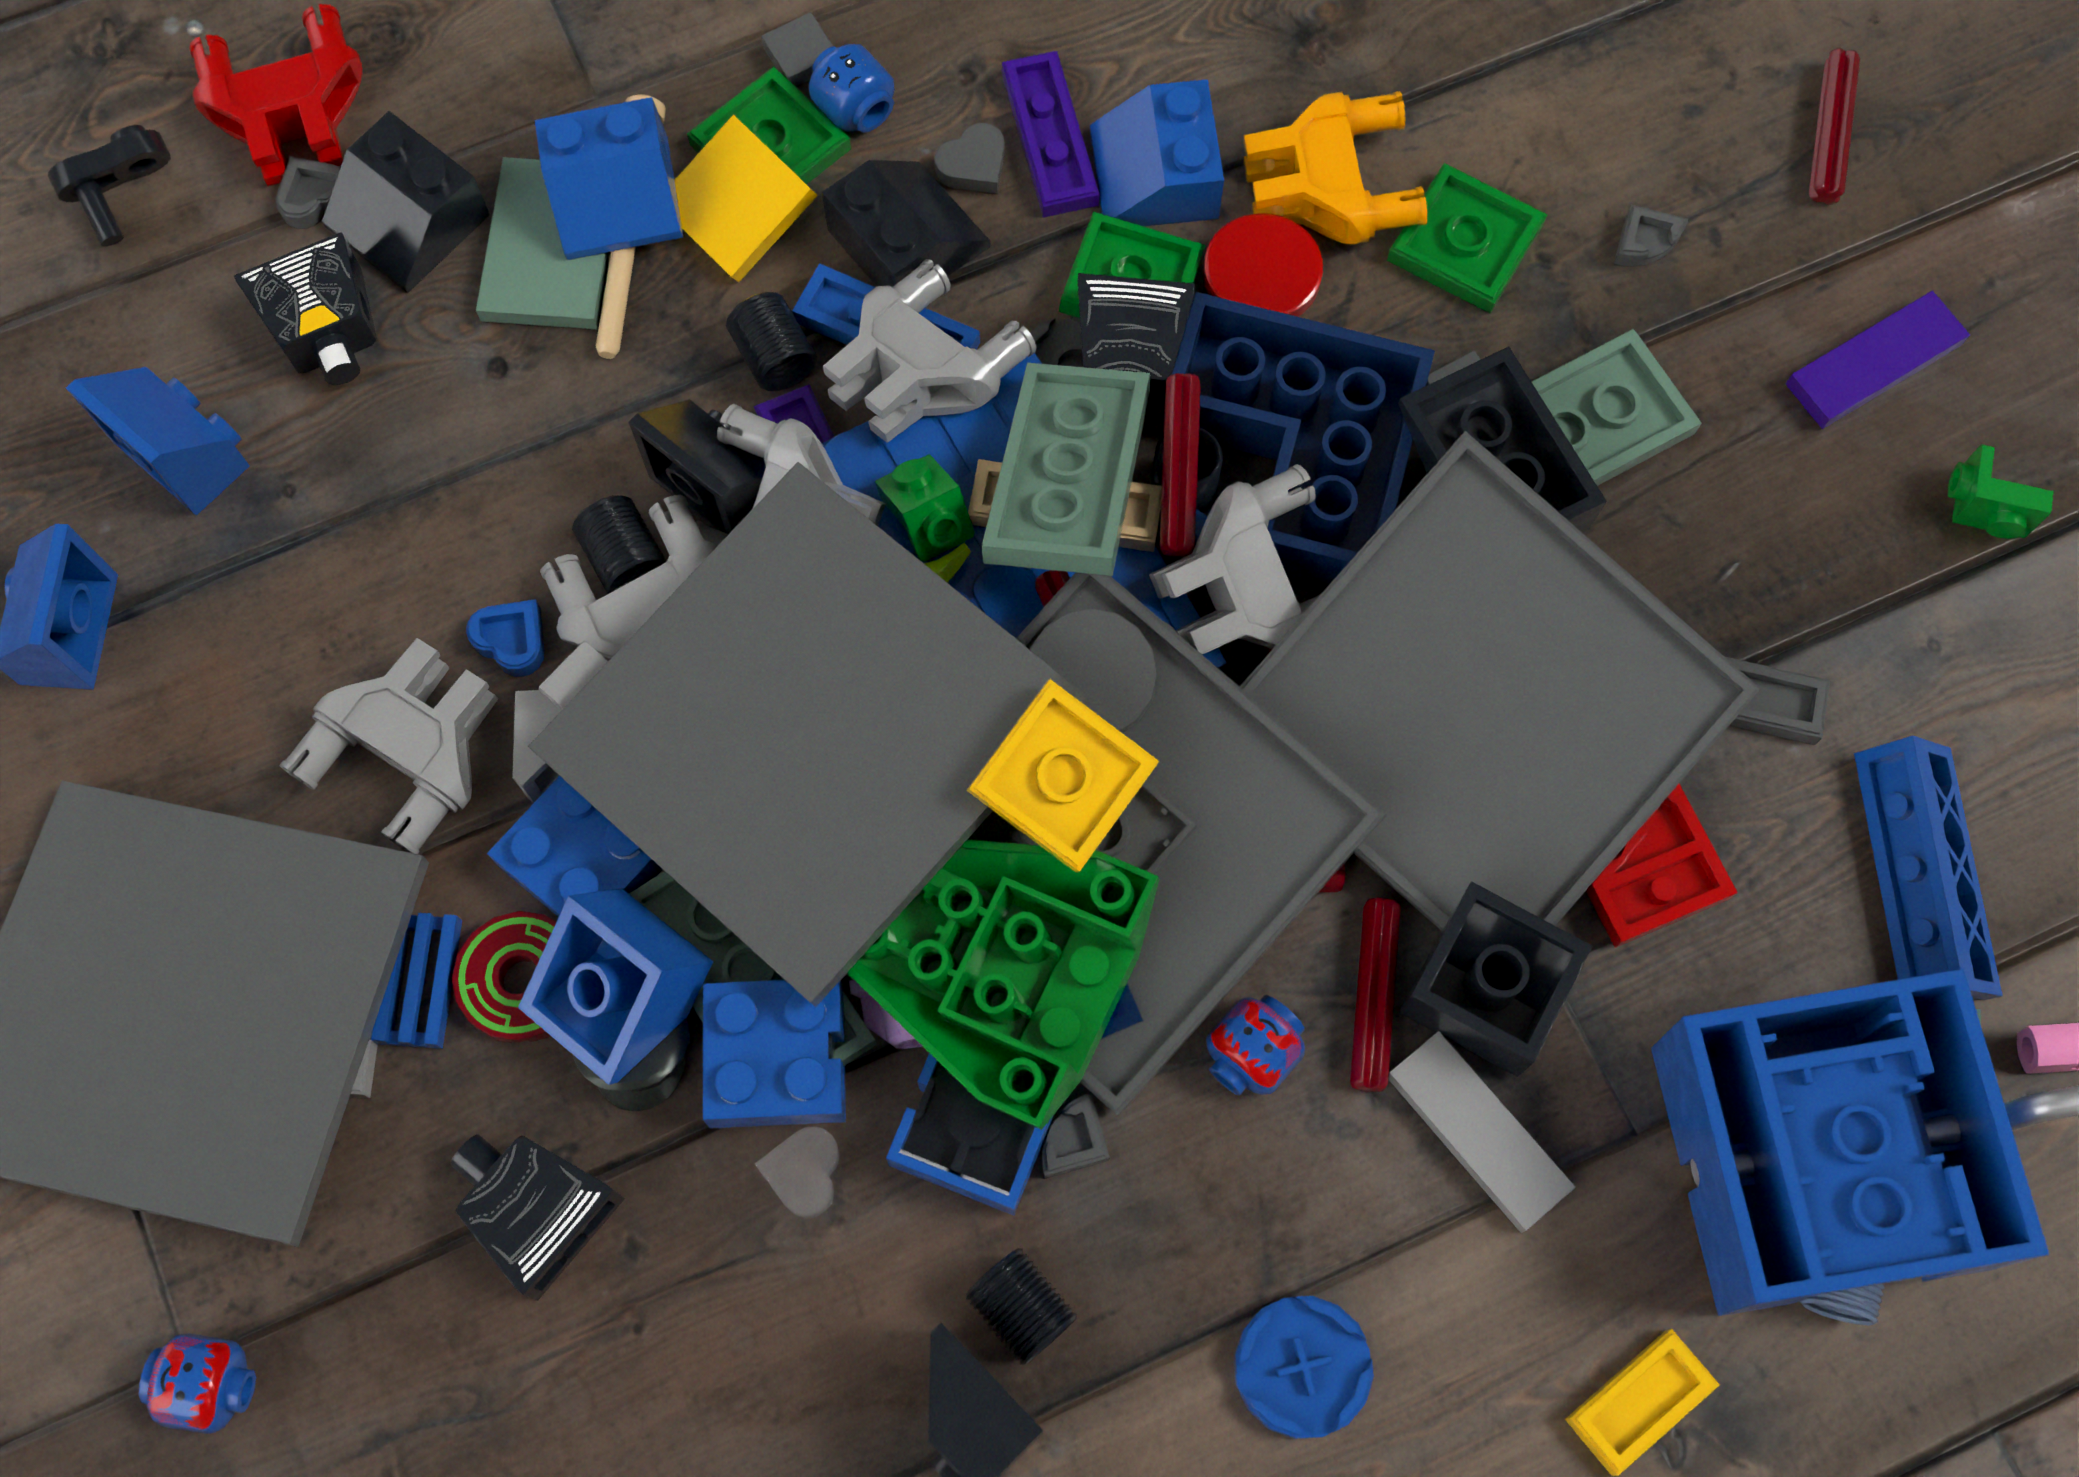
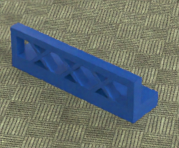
M1909 736L1854 753L1898 980L1964 969L1972 998L1988 1000L2002 997L1951 748L1916 736Z

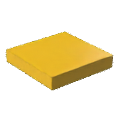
M734 114L674 180L682 229L737 282L743 279L818 196Z
M1049 679L966 791L1073 871L1080 872L1157 766L1159 760Z

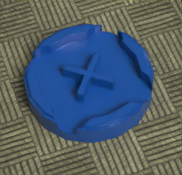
M1315 1296L1283 1298L1259 1310L1242 1330L1234 1354L1236 1387L1247 1410L1269 1430L1293 1439L1324 1437L1349 1425L1366 1404L1374 1378L1370 1349L1366 1343L1367 1339L1359 1324L1337 1304Z

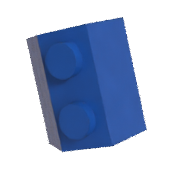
M1208 79L1149 85L1090 124V137L1101 214L1140 226L1219 219L1224 175Z
M652 97L535 120L541 171L567 260L683 237L668 137Z
M147 367L75 379L66 387L69 393L111 441L195 516L250 467L235 447L242 440L238 433L218 414L214 413L206 419L195 410L201 403L174 377L165 384Z
M54 524L19 545L15 566L6 575L5 595L7 601L0 625V670L19 685L94 690L118 574L68 524Z
M622 888L569 895L518 1008L604 1082L610 1085L618 1083L687 1018L714 961Z

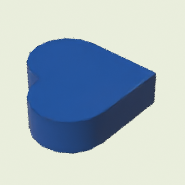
M536 599L488 606L476 611L467 622L466 634L473 648L486 658H494L505 673L513 677H524L534 673L541 666L544 660L545 649L541 608Z

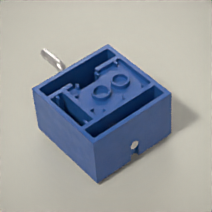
M1964 969L1683 1016L1651 1047L1680 1166L1691 1165L1693 1179L1698 1186L1687 1194L1718 1316L1783 1306L1820 1294L1920 1277L1922 1282L1991 1271L2050 1255L2013 1130L2036 1123L2079 1115V1086L2032 1094L2004 1103Z

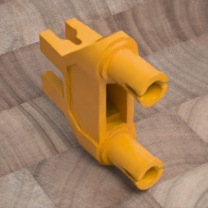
M1397 91L1393 92V94L1350 100L1349 96L1343 95L1342 92L1325 94L1315 100L1291 126L1244 135L1246 152L1244 168L1247 183L1253 182L1255 202H1253V214L1279 215L1299 225L1303 224L1332 240L1345 244L1369 242V239L1374 237L1375 231L1417 224L1419 226L1426 225L1427 203L1422 186L1411 190L1372 196L1369 190H1364L1353 142L1354 135L1393 129L1403 130L1405 128L1404 101H1402V93Z

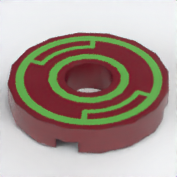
M517 911L493 917L471 933L457 954L452 975L456 1003L471 1025L496 1041L508 1043L533 1042L550 1036L518 1008L524 993L512 994L507 992L504 986V978L509 968L516 963L527 961L537 966L556 921L544 914Z

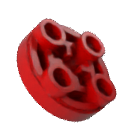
M1259 213L1245 215L1224 225L1211 239L1204 260V285L1208 295L1300 317L1312 305L1318 294L1323 274V260L1320 249L1313 237L1296 222L1274 214Z

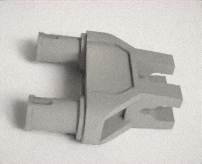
M930 259L924 260L917 269L895 286H877L866 294L862 304L859 335L823 365L824 374L835 382L828 389L829 398L845 411L865 398L866 407L876 414V416L869 420L870 430L887 443L923 416L958 414L983 406L998 394L1000 378L1026 357H1030L1036 352L1035 341L1024 326L1014 334L1019 328V322L1010 321L1004 326L1003 330L976 350L967 346L964 347L920 315L919 312L938 297L950 291L951 286L943 269L938 264L934 266L933 261Z
M735 404L730 405L725 410L720 421L731 425V428L728 430L718 427V440L724 444H731L764 458L766 468L754 507L799 462L864 516L879 526L886 503L843 485L826 450L807 425L792 418L777 424L748 412ZM702 521L695 522L704 541L707 540L712 542V544L719 545L728 536V534L708 526L707 523Z
M1296 464L1290 467L1289 470L1254 486L1238 481L1226 487L1213 505L1192 554L1149 574L1158 598H1164L1170 595V598H1176L1204 584L1206 585L1216 611L1175 630L1178 635L1200 654L1203 655L1237 638L1272 650L1320 596L1318 595L1301 604L1297 602L1267 529L1270 520L1304 504L1308 505L1315 501L1313 485L1304 489L1298 487L1288 492L1289 489L1311 480L1301 465Z
M674 495L664 498L663 500L669 511L664 512L661 505L657 502L648 512L669 552L670 557H668L667 562L598 600L595 599L581 569V563L577 555L568 554L555 558L560 569L558 571H555L550 562L541 568L540 573L543 579L546 580L561 613L556 626L560 639L577 647L585 640L600 655L611 659L718 546L710 541H704L688 508L689 504L685 496Z
M418 638L414 640L384 677L344 686L324 695L312 709L315 712L312 718L316 722L287 759L283 760L279 765L300 782L304 781L307 787L315 790L318 786L317 783L346 746L355 747L358 743L414 780L413 784L417 788L381 833L398 847H404L406 852L413 854L420 852L419 849L448 811L456 813L458 809L463 810L470 801L472 776L469 739L498 700L496 695L488 690L490 686L486 681L466 669L434 709L425 704L428 697L450 668L445 662L438 659L441 655L436 649Z

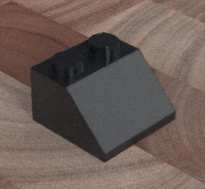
M388 111L346 150L322 222L325 228L334 235L342 232L350 248L409 293L470 235L490 213L474 176L396 115Z
M868 160L822 191L828 231L876 286H895L917 269L926 259L932 260L934 266L938 264L948 277L991 247L989 238L919 161Z
M690 399L637 413L629 421V425L649 477L672 496H685L689 504V510L710 527L729 534L754 507L766 468L764 458L731 444L720 442L717 438L718 427L730 430L731 425L720 421L723 414L717 410L712 409L707 413Z
M1471 881L1427 957L1399 1013L1436 1033L1439 1031L1448 1040L1518 1077L1535 1062L1593 946Z
M941 1322L931 1332L928 1441L940 1452L930 1464L941 1477H1002L1043 1435V1429Z

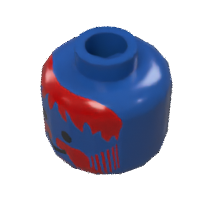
M1264 995L1260 1000L1252 997L1239 999L1206 1038L1207 1049L1215 1061L1209 1068V1071L1218 1082L1235 1095L1240 1096L1245 1089L1259 1095L1271 1094L1281 1085L1305 1055V1044L1300 1036L1305 1030L1304 1026L1293 1012L1269 995Z
M184 1333L171 1338L164 1347L155 1348L149 1355L141 1374L139 1397L140 1401L147 1405L150 1417L157 1424L164 1427L211 1434L223 1429L232 1419L235 1412L243 1413L246 1411L254 1394L256 1375L254 1370L247 1369L245 1351L237 1342Z

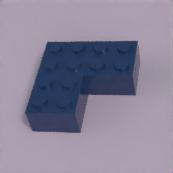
M1196 292L1172 374H1194L1199 377L1201 386L1199 428L1205 429L1212 434L1220 446L1277 460L1273 477L1289 470L1290 467L1296 464L1301 465L1306 470L1311 480L1289 489L1288 492L1298 487L1304 489L1313 485L1315 501L1308 505L1304 504L1270 520L1267 529L1287 578L1327 588L1396 509L1413 441L1398 403L1400 398L1427 385L1435 350ZM1165 404L1161 431L1163 432L1165 424Z

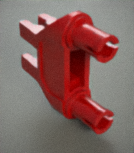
M318 4L323 20L322 25L318 24L313 6L308 7L303 12L302 21L312 52L233 73L228 54V44L224 38L217 35H205L210 51L208 55L205 54L200 37L195 38L189 46L199 78V82L193 90L196 108L216 127L249 146L252 160L256 167H261L263 179L267 186L281 183L287 167L282 144L307 137L309 146L313 152L316 151L319 162L333 164L338 167L342 165L344 157L336 129L356 97L362 78V64L357 51L346 45L339 11L331 5Z

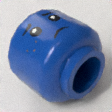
M846 44L840 47L833 46L824 50L816 58L812 67L813 74L809 82L810 97L835 126L843 132H857L859 130L861 132H869L880 126L887 119L894 106L892 98L894 95V80L867 49L860 44Z

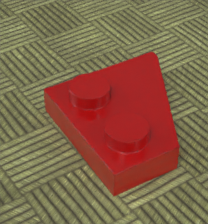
M1680 783L1586 890L1615 948L1728 901L1738 893Z

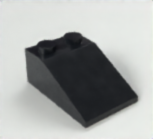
M1509 346L1399 400L1398 405L1426 473L1433 468L1466 431L1582 533L1590 529L1607 502Z

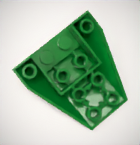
M966 840L847 974L978 1101L1042 1130L1082 1080L1139 959L1160 879L1155 874L1098 850L1093 852L1080 872H1075L1040 845Z

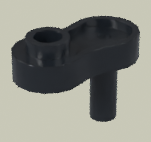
M141 125L121 128L111 135L110 143L66 158L53 166L48 172L49 180L59 200L63 202L80 201L101 246L117 244L124 238L103 193L122 183L150 175L163 168L171 159L161 134L156 130H145Z

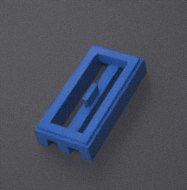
M418 913V916L411 915L372 1030L371 1040L376 1044L443 1049L453 986L452 975L462 927V920L457 915L444 914V917H434L431 913ZM410 931H415L399 1031H394ZM432 932L441 933L426 1032H416Z

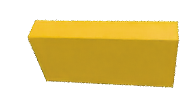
M1669 1329L1658 1336L1566 1417L1565 1420L1611 1476H1619L1720 1384L1673 1329Z

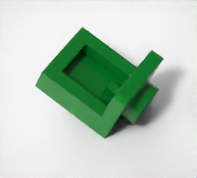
M1981 444L1964 463L1958 462L1952 471L1948 484V497L1955 499L1952 523L1984 529L1988 534L1997 538H2026L2051 514L2054 491L1991 478L1995 447Z
M930 454L920 459L905 461L898 465L893 472L875 480L882 502L886 503L887 508L906 529L913 551L920 561L925 562L974 536L975 531L959 485Z

